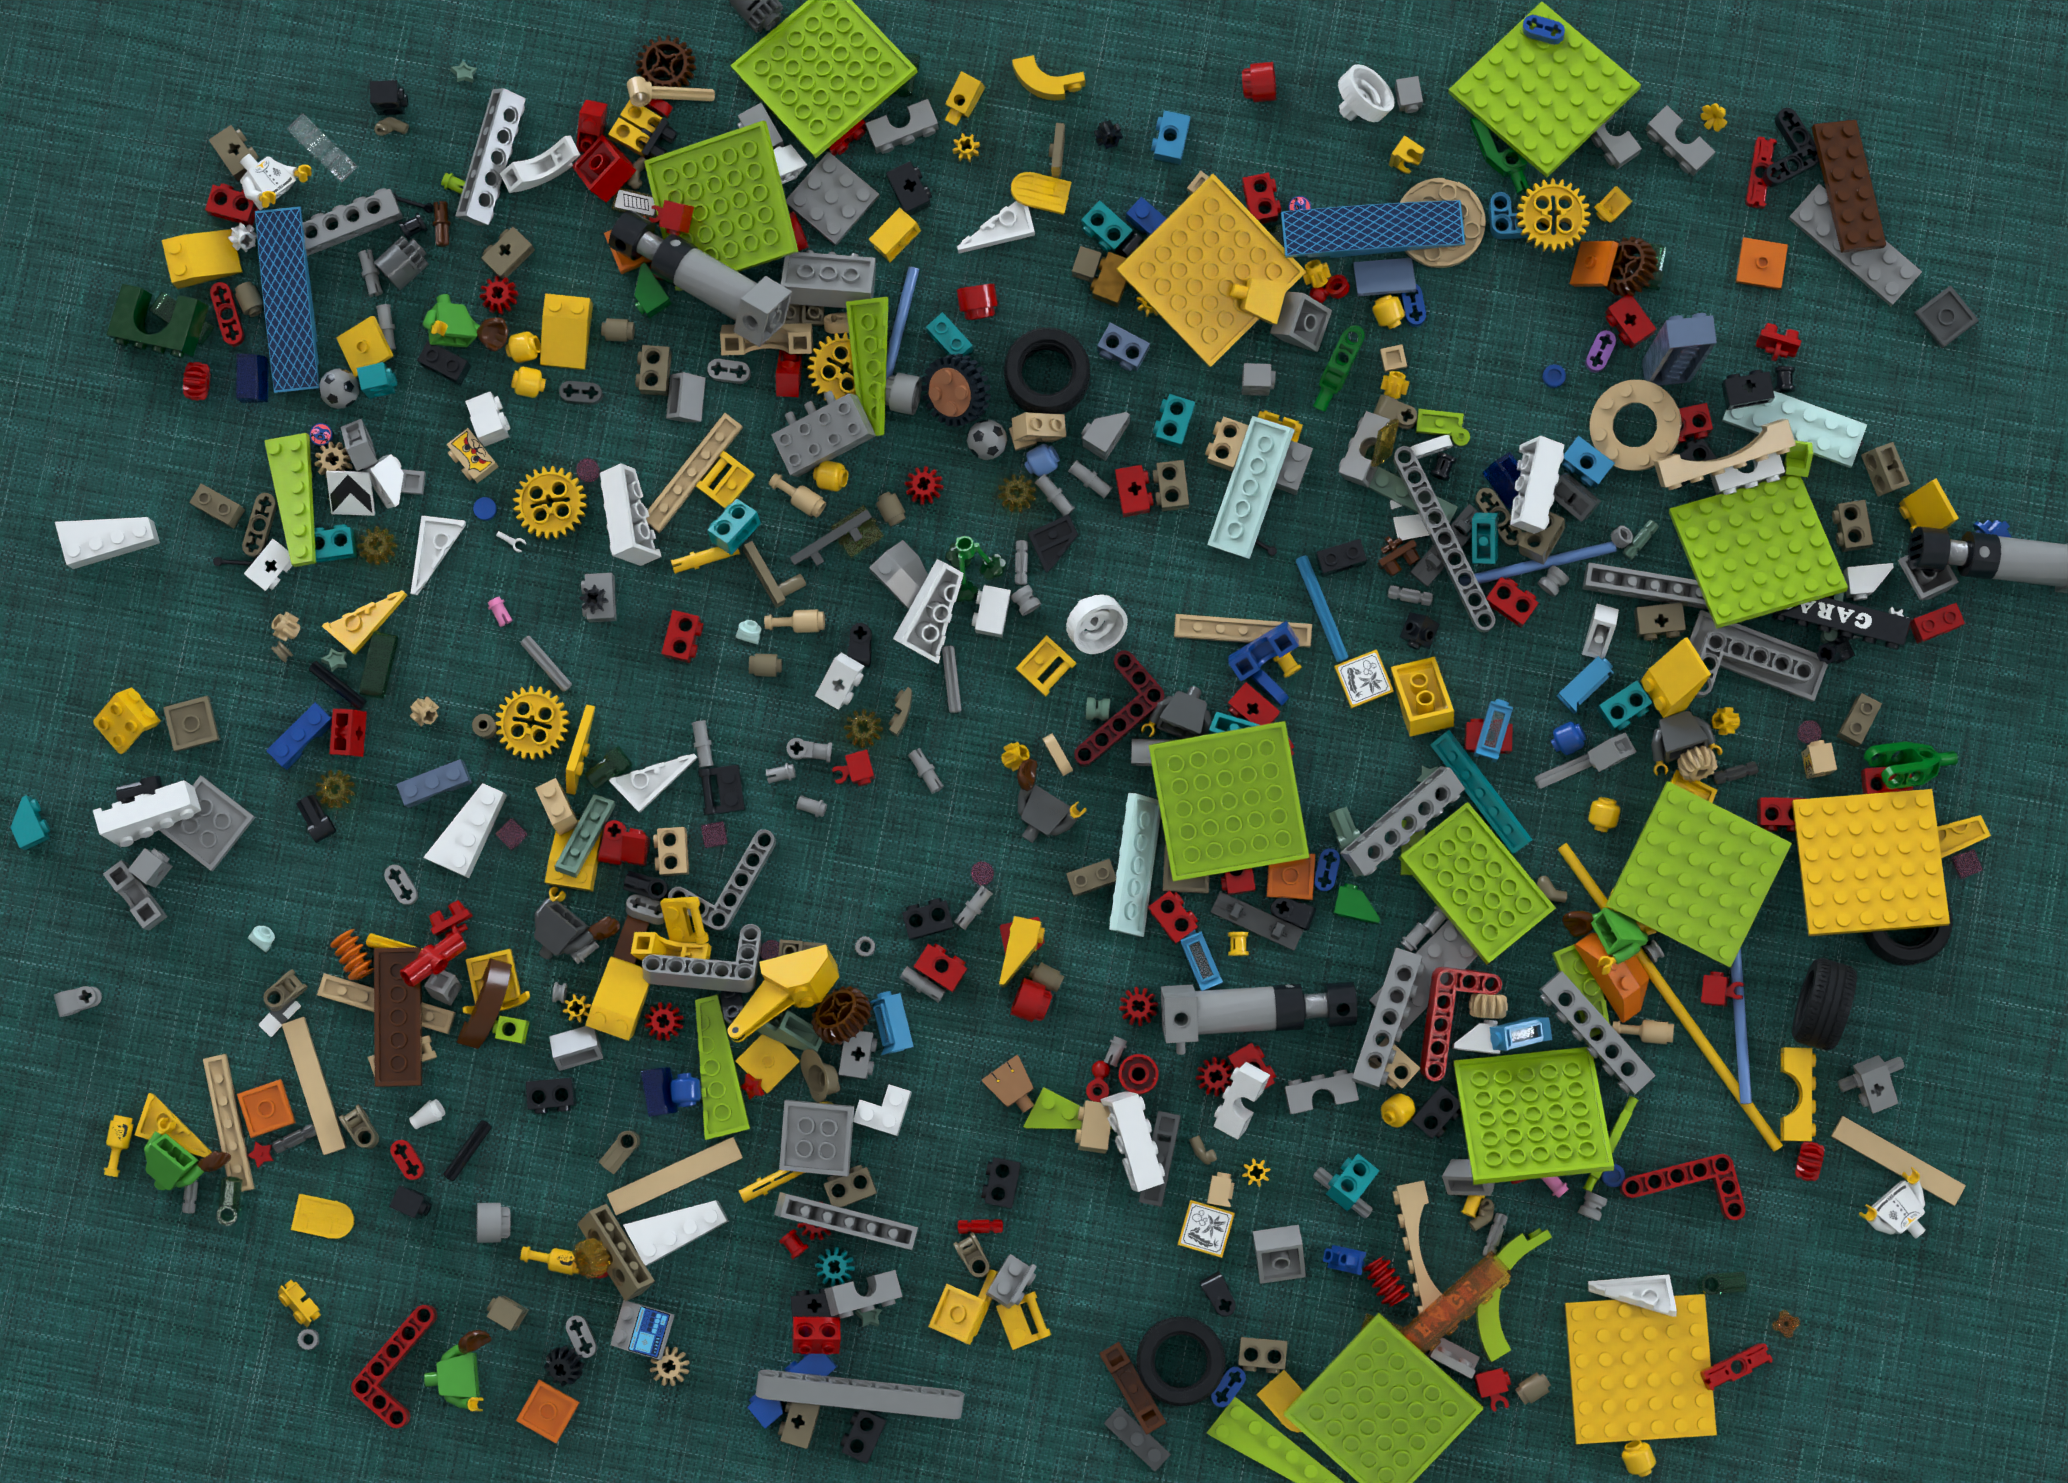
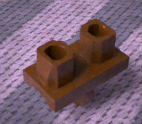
M1389 536L1384 539L1386 546L1380 550L1383 555L1389 551L1391 553L1378 560L1379 563L1377 565L1380 570L1384 568L1386 573L1393 577L1402 570L1396 561L1399 558L1403 557L1408 566L1418 562L1420 558L1415 549L1417 544L1414 539L1397 549V546L1403 543L1401 538L1399 537L1392 541Z

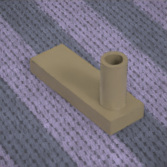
M753 541L744 545L743 552L775 608L784 605L785 596L806 586V582L801 574L777 585Z

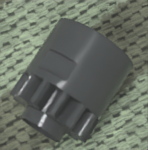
M730 0L729 2L755 32H761L763 29L767 31L773 28L781 19L780 12L784 9L778 0Z
M403 236L373 262L399 291L429 265L423 258L427 254L414 239L408 242Z

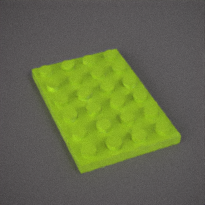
M1468 802L1398 857L1486 965L1556 909Z

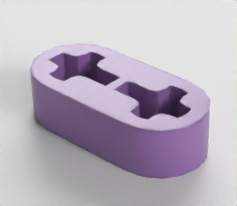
M1601 331L1596 336L1585 361L1589 371L1597 373L1604 369L1616 344V337L1611 331ZM1606 336L1609 338L1608 342L1611 345L1607 344L1604 350L1600 349L1602 341L1599 339H1604ZM1597 353L1601 354L1599 362L1602 365L1598 364L1594 367L1592 365L1593 361L1590 358L1594 359Z

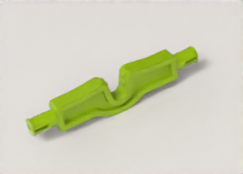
M1629 1096L1624 1109H1622L1609 1134L1612 1153L1639 1101L1632 1096ZM1602 1172L1589 1173L1583 1189L1592 1192Z

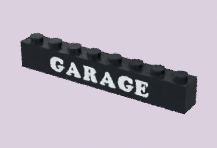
M1826 597L1770 613L1772 619L1785 622L1786 619L1795 621V625L1808 628V624L1818 626L1817 630L1830 633L1831 630L1840 632L1839 635L1850 639H1853V636L1862 637V641L1869 644H1876V641L1885 643L1886 648L1893 650L1905 647L1911 625V618Z

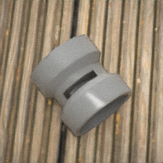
M1552 565L1547 571V577H1542L1538 581V585L1550 596L1555 597L1559 592V587L1565 585L1569 581V577L1558 567Z
M1030 585L1022 587L1010 596L1012 601L1020 606L1019 612L1022 616L1031 613L1041 605L1039 599L1033 597V590Z
M1586 1191L1584 1205L1580 1206L1578 1213L1600 1221L1602 1216L1600 1211L1602 1207L1606 1206L1608 1199Z

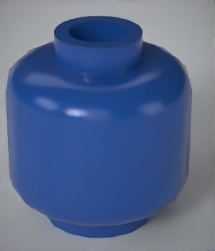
M1569 721L1554 729V739L1551 740V743L1556 752L1561 750L1563 754L1570 755L1584 747V740L1587 738L1579 723L1575 725V723Z
M691 1073L678 1074V1079L673 1080L670 1084L672 1102L678 1104V1107L696 1106V1102L701 1099L700 1080L691 1077Z

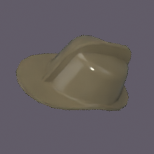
M812 1049L803 1051L800 1060L801 1070L812 1098L816 1102H822L827 1095L839 1092L838 1073L834 1066L823 1063L819 1055Z

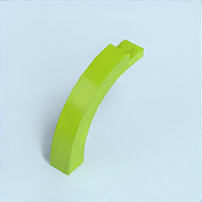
M1540 1228L1528 1234L1530 1238L1526 1240L1523 1233H1520L1500 1249L1485 1271L1476 1301V1323L1479 1339L1489 1362H1493L1511 1351L1504 1337L1499 1318V1300L1505 1279L1519 1259L1535 1247L1552 1238L1548 1229L1543 1231Z

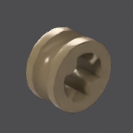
M279 640L277 642L278 645L271 647V649L286 663L287 657H292L293 654Z

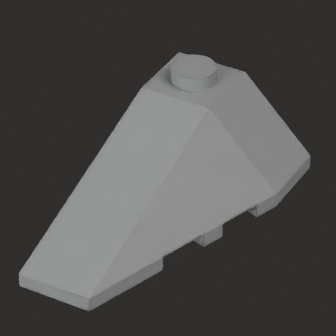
M903 540L887 550L869 567L870 572L908 610L928 576L920 557Z

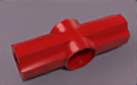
M452 933L435 946L431 944L425 946L420 951L417 959L400 970V976L409 987H414L432 973L434 975L440 974L447 967L451 959L466 949L465 942L458 933Z

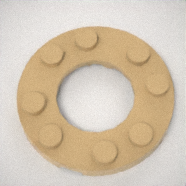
M1433 178L1416 184L1403 196L1400 203L1461 200L1465 245L1405 251L1413 260L1428 267L1447 268L1464 262L1477 250L1485 231V213L1479 198L1466 185L1446 180L1445 178Z
M1627 380L1610 387L1596 402L1590 418V435L1594 447L1615 463V467L1631 471L1655 467L1653 460L1669 456L1677 446L1682 427L1680 411L1672 396L1657 384L1645 380ZM1631 403H1641L1648 406L1654 412L1657 419V430L1654 437L1647 444L1640 447L1623 445L1616 438L1613 431L1616 414L1624 406Z

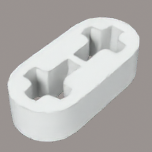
M1444 435L1416 444L1410 448L1414 451L1417 459L1447 450L1453 444L1450 436Z

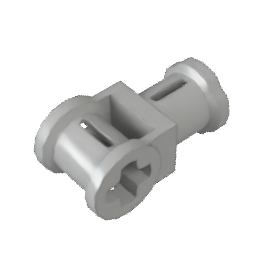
M793 738L786 747L789 756L795 760L802 758L826 760L827 763H830L832 742L820 744L803 741L800 738ZM796 743H800V747L804 748L803 751H799L798 755H795L794 751L791 750V747H795Z

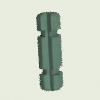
M1649 520L1645 524L1644 529H1641L1632 540L1631 545L1625 548L1623 554L1628 559L1632 560L1638 553L1637 551H1640L1651 538V534L1657 531L1659 528L1657 523Z

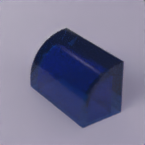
M237 354L236 398L241 403L268 402L267 357L255 354Z
M1511 452L1494 461L1483 472L1485 478L1508 509L1512 508L1513 499L1518 495V491L1515 489V481L1518 480L1521 473L1520 470H1517L1518 462Z
M671 1067L641 1071L648 1116L652 1118L678 1113L677 1104L672 1102L670 1084L673 1081Z

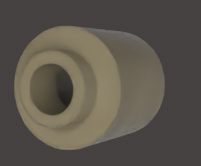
M252 282L238 285L235 288V296L244 315L254 317L262 313L264 303L256 286L252 285Z
M607 318L606 323L602 322L601 335L605 336L606 341L628 342V340H634L635 323L629 322V319Z
M889 491L878 497L879 501L876 503V506L885 523H888L890 527L906 519L904 515L906 512L896 493L891 494Z
M756 653L755 656L750 655L749 674L777 677V672H782V659H778V654Z
M480 714L472 722L473 731L483 739L493 738L498 731L496 721L488 714ZM487 722V727L481 729L482 724Z
M1042 962L1039 966L1035 964L1029 977L1033 978L1032 981L1046 985L1045 990L1050 992L1052 990L1056 993L1065 977L1060 974V971Z
M1536 1372L1520 1382L1519 1387L1515 1390L1526 1405L1529 1402L1532 1404L1549 1393L1548 1387L1551 1384L1544 1373L1539 1376Z

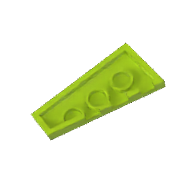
M1574 944L1552 953L1559 972L1563 971L1609 1023L1603 991ZM1578 1010L1576 1013L1580 1022L1583 1023L1585 1014ZM1593 1028L1590 1031V1037L1601 1034L1597 1028Z

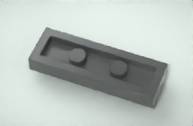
M1120 1406L1104 1422L1115 1435L1154 1471L1171 1455L1150 1434L1146 1435L1142 1426Z

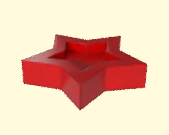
M748 1073L745 1075V1083L740 1087L747 1092L749 1100L755 1095L763 1096L764 1092L761 1088L762 1079H755Z
M255 1141L254 1150L247 1156L255 1159L258 1168L265 1161H274L270 1154L272 1144L263 1146Z

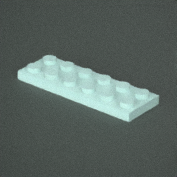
M1745 385L1743 388V390L1747 389L1748 393H1750L1752 390V388H1748L1747 385ZM1774 391L1775 398L1771 403L1732 410L1726 409L1722 422L1755 434H1759L1762 431L1761 425L1780 419H1788L1794 440L1812 443L1813 455L1849 468L1853 465L1867 424Z
M1252 416L1207 545L1250 559L1295 429Z
M1128 793L1109 930L1144 937L1161 812L1157 799L1136 793Z

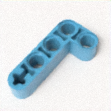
M1504 192L1495 193L1489 203V223L1492 236L1496 239L1528 238V234L1521 236L1523 230L1517 227V224L1522 219H1517V213H1512L1510 197ZM1500 200L1504 202L1506 207L1498 209L1495 207L1494 202ZM1551 211V212H1550V215L1552 216L1551 233H1552L1553 235H1555L1556 232H1555L1554 222H1555L1557 216L1554 215V211ZM1499 222L1504 223L1507 229L1500 231L1496 228L1495 224ZM1540 222L1536 224L1537 228L1540 231L1547 230L1546 228L1542 227ZM1561 222L1559 225L1564 231L1571 229L1565 222Z

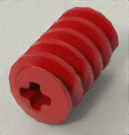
M1382 1256L1366 1265L1362 1271H1371L1367 1279L1376 1280L1372 1288L1380 1287L1376 1294L1377 1297L1385 1296L1381 1304H1389V1307L1410 1294L1409 1292L1401 1293L1405 1285L1396 1284L1400 1276H1391L1396 1269L1394 1267L1387 1268L1391 1261L1390 1259L1382 1260L1384 1257Z

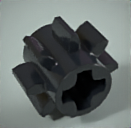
M1111 120L1099 123L1098 129L1094 130L1098 146L1104 144L1106 149L1118 146L1119 139L1123 138L1119 124L1113 125Z
M593 585L591 590L584 588L585 595L579 597L581 601H585L582 608L584 610L588 607L591 608L592 614L597 609L604 611L603 603L609 602L608 599L602 597L606 591L602 589L598 592L596 585ZM592 595L597 597L598 602L596 604L591 602L590 597Z

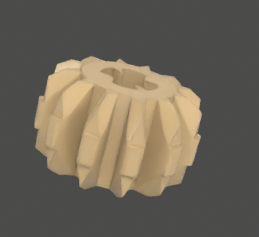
M329 442L328 449L322 445L320 448L323 453H316L315 455L318 459H321L315 462L316 467H321L318 471L320 475L326 474V471H345L346 468L353 469V466L348 463L351 462L346 447L343 448V444L340 442L336 446H334L333 442ZM333 457H336L339 460L335 461L337 463L336 465H332L330 463V460L333 461Z
M1695 746L1691 750L1687 749V752L1682 753L1677 760L1681 776H1683L1684 780H1689V782L1700 781L1703 778L1707 779V776L1713 774L1714 770L1718 767L1714 752L1711 748H1706L1705 746L1699 748Z
M1473 993L1469 1001L1470 1015L1491 1019L1504 1018L1508 1010L1507 997L1500 994Z
M667 1346L665 1347V1356L663 1355L662 1360L652 1358L651 1362L657 1364V1367L650 1368V1372H659L654 1377L655 1381L663 1377L662 1385L665 1386L668 1379H670L671 1386H675L676 1377L680 1382H683L684 1378L680 1373H689V1370L684 1369L683 1365L690 1364L689 1360L681 1361L686 1353L682 1352L676 1356L678 1348L674 1347L670 1354V1349ZM670 1360L674 1361L672 1365H676L675 1370L667 1372L664 1364L670 1362Z

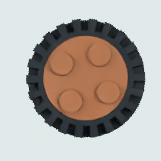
M951 354L935 360V362L929 365L930 368L925 370L924 373L927 375L922 378V382L927 383L921 386L922 391H927V394L922 396L923 400L929 399L930 401L926 405L927 409L934 408L931 415L933 417L939 416L937 421L940 423L946 421L945 425L947 426L953 425V427H958L979 419V416L986 412L984 409L989 406V403L986 401L991 398V394H987L985 391L991 388L990 384L984 385V381L989 379L987 375L981 377L980 373L984 369L982 366L975 368L978 362L976 360L970 361L971 357L967 355Z

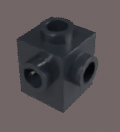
M1410 612L1400 638L1407 641V646L1419 650L1420 647L1430 649L1440 624L1426 615Z

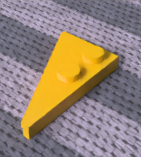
M402 590L387 595L386 599L377 603L371 602L356 609L353 613L342 615L343 618L332 623H324L322 627L356 655L407 597V594Z
M586 704L566 767V793L576 794L579 777L582 775L584 768L583 760L589 753L590 744H588V738L595 706Z
M148 1094L135 1136L149 1140L153 1133L159 1130L157 1126L158 1121L161 1118H168L166 1127L170 1122H175L176 1126L174 1130L166 1131L165 1133L185 1150L204 1158L212 1153L154 1094Z

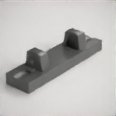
M1470 504L1450 525L1461 548L1472 537V518L1475 513H1479ZM1456 528L1462 529L1464 535L1461 532H1459ZM1443 534L1438 541L1442 545H1447L1450 543V537L1447 534ZM1434 545L1410 572L1425 587H1428L1445 568ZM1456 554L1448 556V562H1450Z
M865 510L791 556L790 559L796 565L802 560L811 557L816 566L824 563V560L818 550H822L823 547L844 534L846 535L847 532L850 533L855 542L859 541L863 537L857 527L861 526L863 522L872 516L868 510Z
M1222 892L1219 893L1210 912L1292 951L1295 950L1303 933V929Z
M1161 1111L1157 1113L1152 1141H1155L1158 1154H1156L1158 1163L1162 1164L1165 1176H1163L1164 1183L1142 1190L1139 1198L1140 1203L1159 1207L1163 1206L1181 1121L1180 1115Z

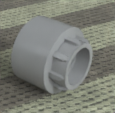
M899 372L896 376L891 375L886 380L885 405L889 406L891 411L914 415L921 397L922 378Z
M477 1203V1243H501V1238H508L510 1236V1208L501 1207V1203Z

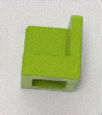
M1794 440L1796 446L1790 447V452L1786 453L1784 462L1785 474L1808 477L1813 457L1812 443Z

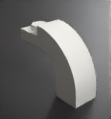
M571 135L564 136L541 155L525 161L512 162L500 175L509 193L524 191L546 183L573 166L572 162L580 156V153Z

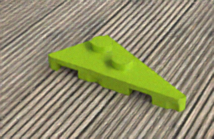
M1043 1087L1023 1127L1026 1129H1081L1082 1121L1078 1120L1079 1105Z

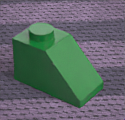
M646 263L641 264L635 290V297L638 302L635 303V306L641 315L646 313L651 318L672 303Z
M1347 883L1344 884V887L1339 886L1333 915L1379 924L1380 917L1363 891L1357 890L1358 886Z

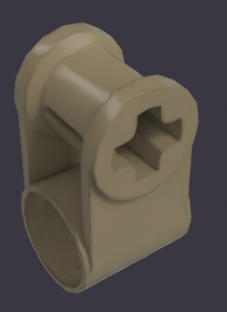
M1380 395L1373 414L1390 419L1395 426L1402 429H1411L1415 426L1417 411L1414 407L1399 402L1392 397ZM1410 413L1411 419H1408L1407 422L1403 421V416Z
M293 969L285 973L274 985L265 991L263 996L264 1003L270 1011L281 1010L308 988L306 984H302L294 975L295 971ZM271 995H279L281 997L280 1002L277 1004L269 1003L268 999Z
M358 1104L355 1106L356 1109L345 1116H339V1119L358 1146L372 1149L378 1144L379 1136L371 1124L368 1115L361 1105ZM369 1132L371 1134V1141L363 1144L362 1135Z
M974 1232L970 1233V1237L961 1242L953 1243L960 1258L965 1262L973 1276L983 1278L988 1275L990 1264ZM976 1261H983L985 1263L986 1269L983 1273L978 1274L974 1272L973 1265Z

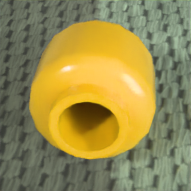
M1391 294L1375 300L1372 311L1379 326H1388L1389 329L1401 325L1400 320L1405 317V311L1398 297H1392Z
M527 331L511 335L505 348L508 357H512L516 363H522L536 359L541 351V344L536 335Z
M522 366L518 371H514L511 388H514L517 395L535 398L539 391H544L546 379L542 378L540 370Z
M823 461L819 466L815 467L813 479L816 480V484L820 489L838 492L847 484L848 471L845 470L842 463Z
M1599 797L1598 800L1592 802L1588 821L1595 825V830L1608 832V828L1611 829L1617 826L1621 808L1616 804V800Z
M1394 1094L1381 1105L1382 1118L1392 1127H1402L1415 1116V1104L1407 1095Z
M1635 1440L1625 1445L1622 1459L1628 1472L1632 1475H1639V1477L1649 1475L1652 1472L1651 1469L1656 1464V1459L1650 1445L1641 1440Z

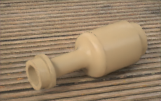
M775 473L769 481V485L773 489L779 488L792 497L791 504L810 517L815 516L817 518L826 506L823 497L803 485L794 488L782 480V475Z
M818 609L795 610L791 617L773 618L772 614H769V616L764 618L765 629L773 630V627L791 626L796 633L819 632V630H825L824 611L819 612Z
M1643 1020L1640 1026L1624 1025L1620 1021H1613V1028L1618 1034L1639 1035L1644 1043H1673L1674 1024H1668V1021Z

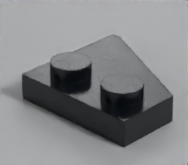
M1069 514L1028 533L1045 573L1050 572L1078 537Z

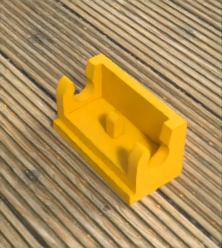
M1404 135L1391 154L1389 166H1394L1403 173L1410 174L1411 170L1404 166V162L1406 161L1418 166L1422 161L1425 149Z
M899 207L868 240L887 261L891 262L921 230L917 222Z

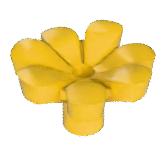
M1716 103L1711 106L1705 105L1702 107L1703 113L1700 116L1702 120H1707L1704 124L1706 129L1709 130L1713 126L1714 130L1719 132L1726 126L1727 121L1724 119L1726 110L1723 107H1719Z

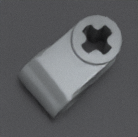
M84 986L54 994L59 1017L73 1015L82 1010L97 1006L102 999L100 990L96 987ZM88 993H91L92 997H90L89 1000H86L85 996H88Z

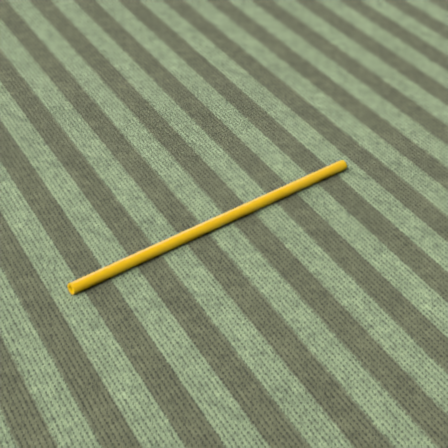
M1565 843L1559 847L1558 851L1600 910L1604 907L1611 909L1606 906L1607 898L1570 846ZM1640 947L1636 957L1650 977V980L1740 1104L1739 1083L1645 951ZM1753 1102L1751 1104H1740L1773 1152L1781 1148L1783 1144Z

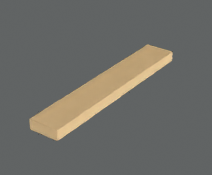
M726 413L722 415L648 509L650 517L646 518L650 527L658 533L663 530L694 491L697 483L705 477L720 458V454L728 448L743 429L741 424Z
M1176 614L1174 638L1250 643L1283 622ZM1288 622L1299 639L1298 647L1310 648L1312 624Z
M323 974L317 993L318 996L374 1012V988ZM422 1002V1027L449 1034L456 1012Z
M305 1017L282 1024L323 1155L347 1148Z
M227 1054L205 1058L203 1063L221 1150L231 1155V1160L225 1164L230 1194L255 1189Z
M1844 1116L1840 1118L1831 1135L1832 1138L1903 1177V1172L1910 1176L1912 1174L1911 1167H1913L1920 1174L1919 1181L1922 1189L1952 1206L1956 1205L1966 1186Z
M732 1137L608 1193L607 1196L617 1216L742 1159L743 1156L735 1138Z

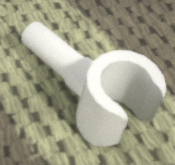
M500 531L496 535L511 544L514 551L518 553L522 551L517 549L515 544L522 542L526 545L525 540L521 538L514 539Z

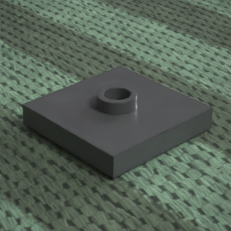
M1951 285L1914 313L1941 349L1979 321Z

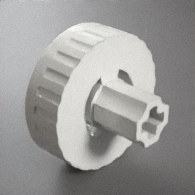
M1353 65L1338 81L1339 92L1344 100L1339 105V112L1349 121L1360 116L1367 121L1379 122L1394 107V96L1387 83L1375 71L1364 65Z
M1094 595L1078 601V604L1071 611L1067 619L1066 631L1080 651L1087 654L1102 653L1115 646L1123 637L1127 629V615L1114 598L1108 595Z

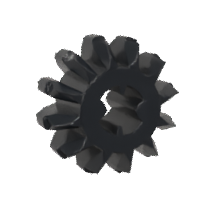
M567 1345L561 1348H554L552 1353H549L545 1359L547 1362L544 1368L549 1370L546 1377L552 1376L554 1378L553 1383L559 1381L561 1386L574 1384L583 1374L582 1369L585 1363L579 1361L582 1355H576L575 1348L569 1351Z

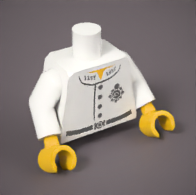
M248 154L240 161L247 170L240 180L245 197L252 200L260 211L263 208L269 207L270 203L275 204L276 199L290 189L296 178H299L300 182H306L308 180L307 176L312 175L309 165H300L298 168L286 166L274 161L271 157H266L258 163L251 154Z
M1911 1167L1912 1174L1910 1176L1905 1172L1902 1173V1176L1908 1182L1905 1180L1900 1181L1872 1206L1866 1204L1865 1206L1868 1208L1866 1214L1859 1212V1216L1866 1219L1875 1230L1891 1235L1894 1233L1902 1234L1907 1229L1915 1239L1925 1232V1228L1918 1221L1925 1214L1923 1209L1925 1206L1924 1194L1919 1181L1920 1174L1913 1167Z

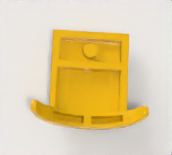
M511 949L465 959L475 1004L484 984L482 977L490 958L512 965L508 987L500 1011L520 1006L529 1000V991L521 994ZM464 1006L462 1008L463 1013L471 1015L474 1006Z

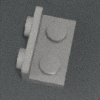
M1009 1254L987 1290L986 1295L1008 1309L1014 1304L1018 1306L1025 1296V1293L1022 1292L1026 1285L1030 1286L1036 1277V1274L1033 1272L1037 1266L1034 1264L1028 1266Z
M1441 1336L1437 1337L1428 1355L1430 1358L1471 1379L1476 1372L1474 1369L1479 1361V1356Z

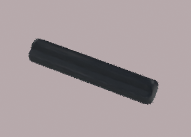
M314 661L310 665L309 671L358 710H361L366 705L367 701L320 663Z
M480 1121L443 1174L448 1180L455 1181L489 1133L492 1126L488 1122Z

